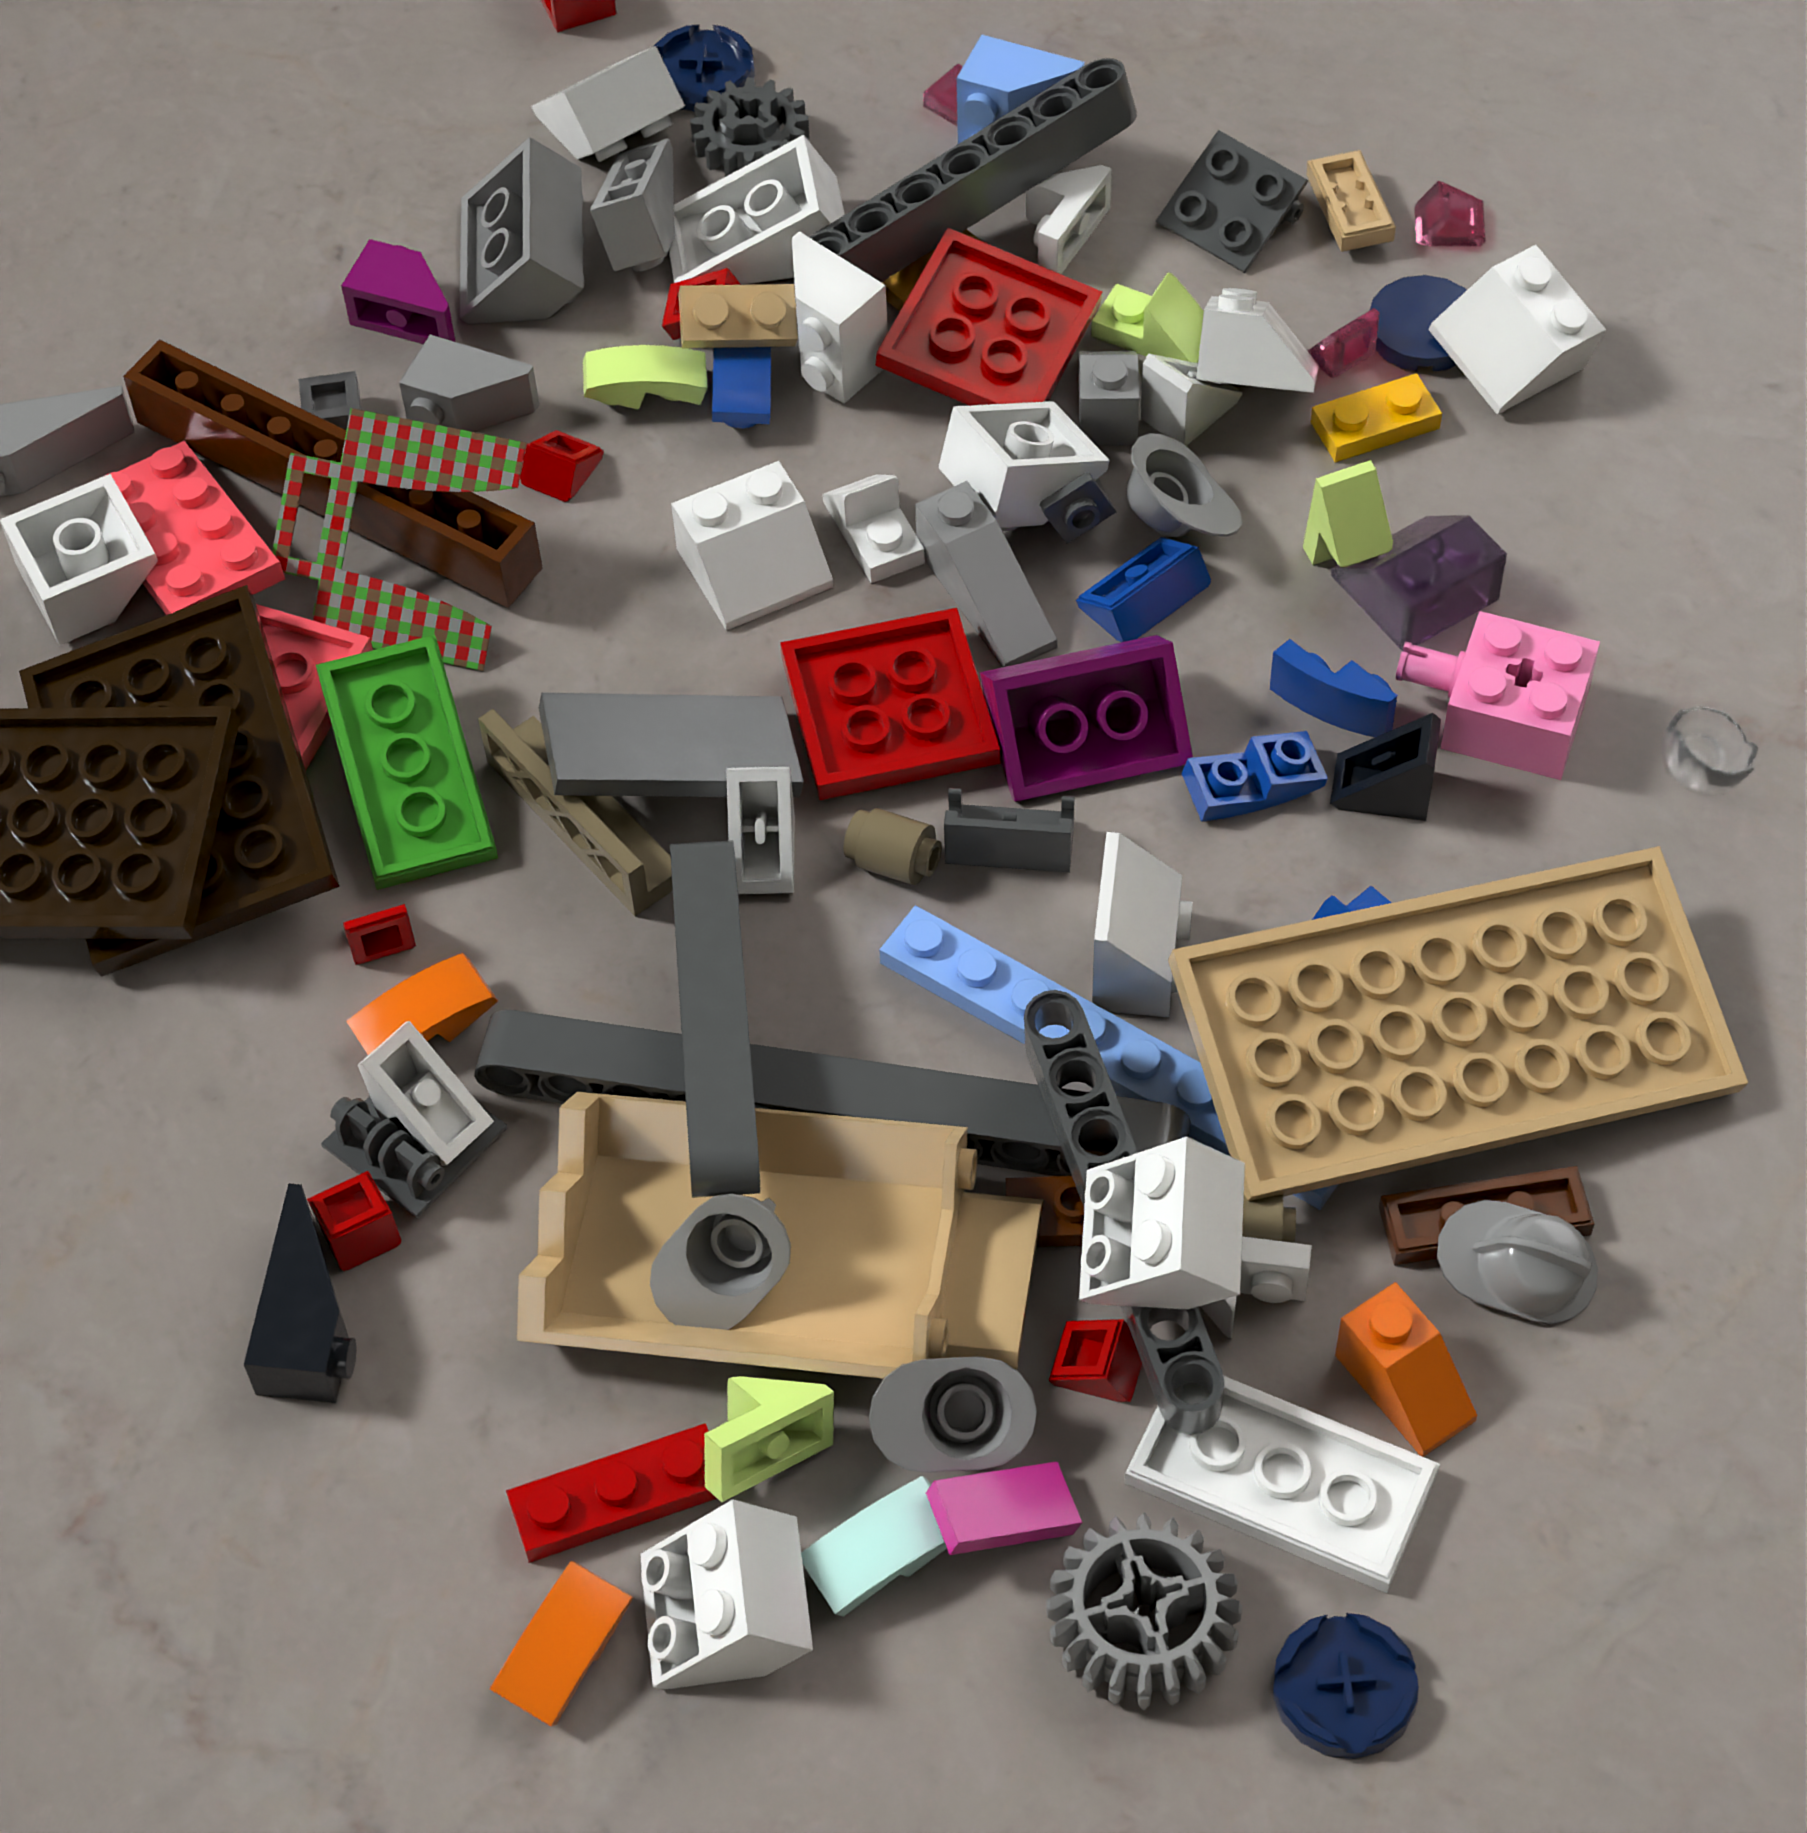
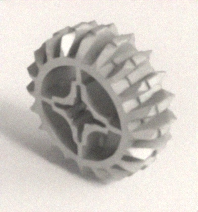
M1144 1512L1138 1517L1137 1528L1135 1530H1127L1124 1523L1115 1515L1113 1520L1109 1522L1108 1538H1105L1099 1532L1089 1527L1088 1531L1084 1534L1083 1545L1085 1550L1068 1546L1063 1555V1565L1067 1570H1055L1051 1576L1050 1588L1056 1594L1047 1599L1046 1616L1056 1622L1050 1628L1051 1643L1054 1647L1066 1648L1062 1654V1664L1067 1672L1086 1667L1083 1673L1082 1685L1087 1689V1692L1097 1688L1104 1681L1110 1683L1108 1699L1113 1705H1116L1123 1699L1125 1690L1137 1692L1136 1701L1138 1706L1145 1710L1150 1706L1152 1692L1161 1691L1164 1699L1173 1707L1175 1703L1179 1702L1180 1683H1183L1187 1688L1199 1694L1205 1689L1206 1685L1204 1671L1220 1675L1226 1666V1656L1223 1651H1232L1238 1643L1239 1632L1232 1625L1241 1621L1242 1604L1238 1600L1231 1598L1237 1593L1238 1582L1236 1577L1232 1573H1220L1224 1568L1225 1561L1221 1549L1201 1554L1204 1546V1536L1201 1534L1200 1529L1188 1535L1184 1540L1178 1538L1179 1524L1174 1517L1164 1524L1163 1531L1151 1529V1520ZM1148 1568L1166 1572L1174 1577L1164 1578L1157 1576ZM1119 1572L1121 1578L1118 1591L1109 1596L1102 1597L1101 1605L1085 1609V1604L1093 1590L1103 1580ZM1134 1591L1140 1605H1149V1613L1154 1608L1156 1609L1154 1631L1149 1617L1139 1616V1607L1132 1612ZM1202 1611L1203 1619L1195 1633L1180 1646L1169 1650V1630L1177 1625L1186 1623L1187 1615ZM1111 1644H1130L1139 1650L1140 1654L1123 1651Z

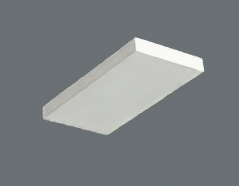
M1223 1376L1225 1384L1220 1418L1212 1428L1203 1433L1189 1435L1177 1432L1166 1423L1157 1406L1125 1473V1484L1379 1591L1388 1592L1438 1475L1439 1463L1226 1376ZM1184 1383L1174 1391L1178 1399L1189 1404L1201 1403L1210 1396L1206 1388L1196 1383Z

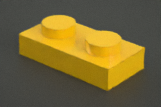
M1416 373L1312 406L1310 422L1336 463L1438 430L1441 425L1442 412Z

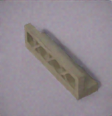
M494 709L478 718L487 763L634 916H637L673 891L671 856L613 796L554 795L542 725L535 716L527 719L514 729Z

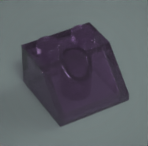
M1470 515L1425 516L1392 534L1393 549L1390 552L1348 567L1336 565L1331 570V576L1403 651L1405 642L1418 646L1499 600L1507 553Z

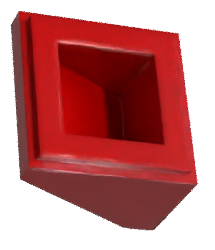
M555 430L526 445L520 482L526 487L561 501H569L577 494L602 460L604 450L599 446Z
M405 904L343 922V928L355 965L412 949L416 946Z
M369 1171L307 1198L332 1254L343 1271L352 1269L401 1244L402 1239L392 1212Z
M1124 1319L1066 1321L1049 1382L1053 1386L1116 1402H1130L1133 1398L1142 1361L1127 1322Z

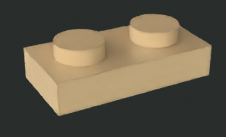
M794 284L680 286L678 296L681 348L796 346L798 333Z

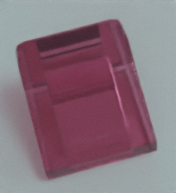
M1438 180L1415 204V233L1418 244L1426 246L1481 247L1486 242L1483 200Z
M1375 308L1371 309L1331 333L1309 349L1308 352L1318 363L1319 368L1330 378H1333L1375 354L1380 313Z

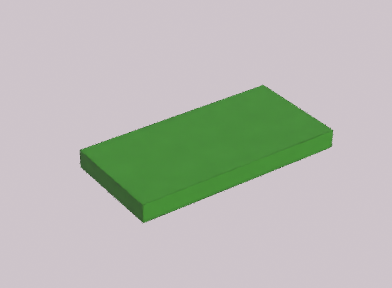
M431 635L317 664L316 669L376 890L497 859V849L436 636Z

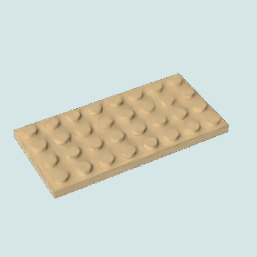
M1660 846L1172 950L1168 958L1231 1157L1245 1163L1244 1195L1248 1201L1283 1195V1197L1738 1093L1748 1084Z

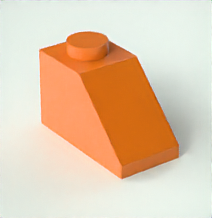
M1396 1282L1341 1317L1335 1351L1336 1358L1420 1456H1426L1476 1422L1477 1413L1440 1332Z

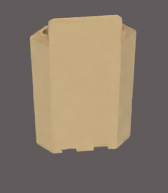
M576 1092L559 1107L558 1172L539 1190L538 1255L519 1274L517 1341L882 1379L902 1364L922 1359L985 1357L1001 1360L1012 1368L1018 1369L1044 1199L964 1192V1189L973 1190L977 1172V1150L967 1149L968 1127L755 1108L761 1193L744 1196L754 1197L760 1201L770 1198L776 1204L774 1213L784 1224L791 1243L790 1264L780 1281L747 1317L731 1329L725 1330L681 1326L671 1323L656 1306L650 1288L652 1263L662 1246L698 1206L712 1198H692L686 1102Z

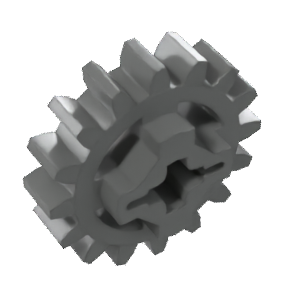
M753 77L747 78L745 86L737 88L733 82L727 81L725 82L726 92L720 94L711 89L706 92L708 104L696 103L694 106L695 118L690 119L692 142L695 145L697 158L706 157V164L709 170L723 165L725 177L802 135L807 139L810 138L809 117L806 115L805 102L803 100L794 101L793 89L790 87L776 92L774 80L767 81L763 87H757ZM784 125L785 127L780 131V126ZM720 126L721 131L716 133L717 128Z

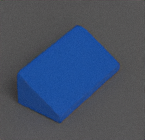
M1160 537L1078 596L1079 598L1076 599V603L1084 613L1116 640L1125 642L1139 638L1210 585L1211 578L1199 547Z

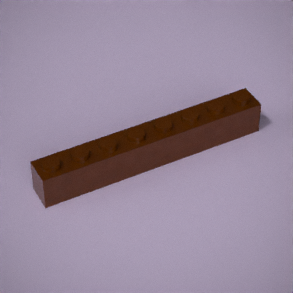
M160 339L123 376L137 423L177 443L185 441L191 450L283 495L290 453L341 463L346 430ZM304 473L299 504L325 516L332 478ZM358 481L349 529L507 608L512 605L543 569L535 523L473 492L423 491Z

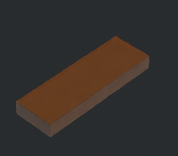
M1577 1166L1382 1195L1379 1202V1210L1394 1265L1438 1259V1236L1447 1219L1464 1205L1483 1200L1507 1202L1543 1214L1558 1216L1573 1225L1582 1236L1592 1235L1595 1225Z

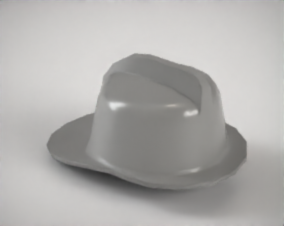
M1149 433L1140 436L1132 446L1134 469L1127 481L1126 497L1132 510L1143 522L1166 537H1182L1192 529L1210 536L1227 537L1238 532L1243 523L1240 510L1211 477L1204 464L1194 452L1181 442L1163 434Z
M736 1194L712 1197L698 1206L666 1241L652 1263L650 1288L656 1306L668 1321L681 1326L729 1330L746 1318L780 1281L790 1264L791 1243L784 1224L774 1213L776 1204L770 1198L760 1201L754 1197Z
M1483 1200L1464 1205L1451 1215L1438 1236L1437 1258L1445 1279L1459 1294L1478 1304L1531 1321L1555 1324L1573 1319L1588 1307L1597 1289L1598 1266L1592 1247L1573 1225L1558 1216L1543 1214L1507 1202Z
M985 1357L936 1358L902 1364L887 1375L872 1397L869 1422L873 1440L884 1456L905 1470L925 1473L984 1470L1004 1465L1022 1452L1033 1434L1037 1410L1030 1386L1019 1371L1003 1361Z

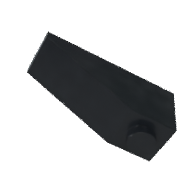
M288 1183L247 1348L244 1367L256 1395L336 1403L341 1380L350 1379L354 1371L357 1352L356 1340L348 1336L302 1184Z

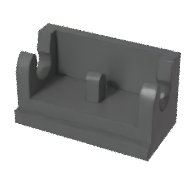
M949 788V809L945 811L944 819L945 864L1070 873L1075 825V797L1062 796L1061 811L964 805L962 802V789Z

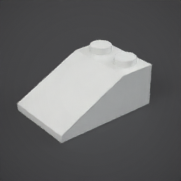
M804 135L674 205L675 237L669 248L674 283L729 268L741 285L794 278L791 238L799 231L810 237L845 215L836 175Z

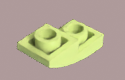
M661 345L618 346L586 352L583 359L584 397L598 400L607 405H620L637 410L640 409L645 393L658 395L671 401L680 400L701 405L708 388L705 352Z

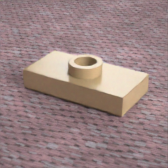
M1361 150L1318 158L1307 162L1306 175L1341 252L1394 241L1396 226Z

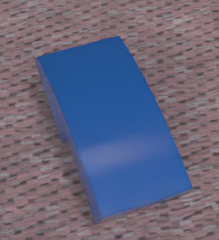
M771 347L713 348L712 422L725 423L734 428H750L756 424H770Z
M1291 639L1273 651L1270 690L1288 703L1321 721L1358 734L1377 737L1393 730L1398 695L1392 691L1388 683L1380 676L1368 673L1353 660L1334 673L1320 656L1315 653H1308Z
M1307 731L1251 736L1244 752L1188 758L1181 773L1201 822L1244 815L1277 806L1324 787L1328 780Z

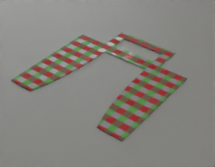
M350 408L341 463L290 453L272 553L280 561L283 573L319 580L312 620L370 637L372 647L375 649L435 635L443 663L484 671L492 625L466 611L413 589L374 577L342 570L357 484L359 481L395 488L444 492L517 489L527 443ZM304 473L332 478L317 562L289 557Z

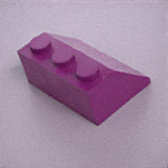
M1158 635L980 672L984 698L1000 747V762L1012 799L1015 802L1183 766L1188 758H1193L1173 642Z

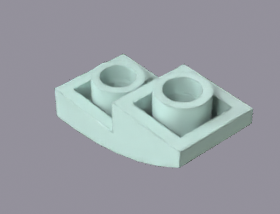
M921 1476L881 1498L801 1552L802 1563L836 1615L844 1617L900 1574L910 1577L947 1549L926 1495L927 1490L931 1486L926 1477Z

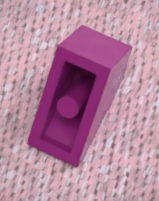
M369 239L341 285L349 324L421 344L425 343L429 335L456 342L449 304L421 252L401 245H392Z

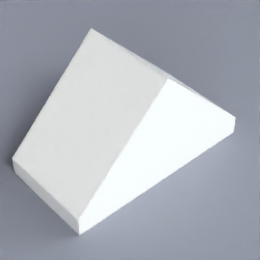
M1148 354L1143 363L1141 420L1185 446L1189 445L1232 408L1243 394V392L1229 383L1196 380L1198 363Z
M790 767L727 768L728 838L734 841L738 894L793 893L795 814Z

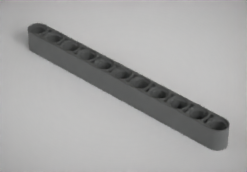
M501 1010L490 1016L474 1077L481 1086L494 1093L564 1104L576 1092L686 1102L682 1034L518 1010ZM750 1044L755 1108L968 1127L967 1149L977 1150V1164L1055 1176H1072L1039 1086L1036 1084ZM1064 1088L1060 1089L1065 1094L1074 1097L1089 1093ZM1117 1096L1138 1153L1189 1137L1191 1121L1189 1115L1184 1110L1162 1102ZM1095 1140L1085 1144L1082 1149L1090 1155L1103 1156L1112 1152L1115 1147L1107 1141Z

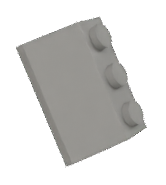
M531 137L526 139L461 198L460 320L467 324L547 320L565 304L574 302L583 290L585 279L583 276L582 168Z

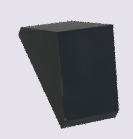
M1431 713L1337 753L1330 804L1338 810L1426 821L1441 719L1434 713Z

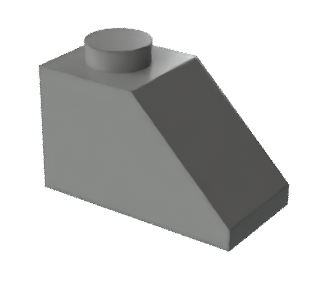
M429 335L399 382L406 419L471 432L534 413L539 406L533 365L434 335Z
M1078 351L1079 428L1095 445H1134L1138 439V354L1136 351Z

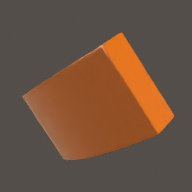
M460 953L405 979L370 1002L346 1022L369 1055L407 1021L414 1025L427 1042L436 1034L451 1042L494 1006L498 999L469 957L464 953Z
M570 1561L519 1638L492 1683L490 1690L547 1725L555 1726L590 1665L601 1656L634 1597L575 1561Z

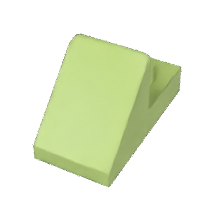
M1169 272L1165 275L1152 296L1116 283L1092 319L1091 336L1124 349L1136 351V353L1146 357L1148 354H1154L1198 363L1204 310L1180 281Z
M1371 460L1316 478L1303 542V549L1312 565L1335 559L1340 567H1348L1386 554L1393 549V539L1377 471Z
M741 1376L729 1378L727 1381L728 1422L704 1434L705 1488L721 1502H724L832 1446L834 1391L826 1384Z

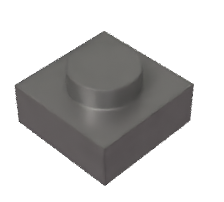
M356 371L298 379L301 409L347 430L350 408L361 410Z

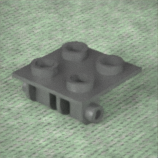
M1218 130L1160 213L1156 222L1241 272L1246 273L1278 225L1286 221L1293 224L1300 218L1304 204L1298 201V196L1307 185L1308 180Z
M370 1096L365 1101L361 1098L351 1100L348 1097H342L335 1103L330 1113V1117L336 1121L335 1130L321 1145L357 1174L369 1171L381 1192L418 1218L508 1127L507 1124L483 1108L494 1122L448 1165L442 1166L439 1156L433 1152H426L397 1117L382 1120L377 1114Z

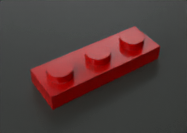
M706 1423L506 1490L528 1562L531 1563L717 1499L705 1488L704 1434L709 1432Z

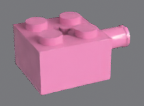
M1479 611L1466 652L1460 651L1459 656L1405 642L1398 662L1395 679L1448 692L1450 700L1447 707L1441 749L1561 780L1591 686L1600 641Z

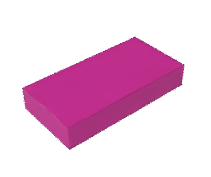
M1057 1461L934 1480L926 1492L949 1555L1074 1535L1082 1524Z

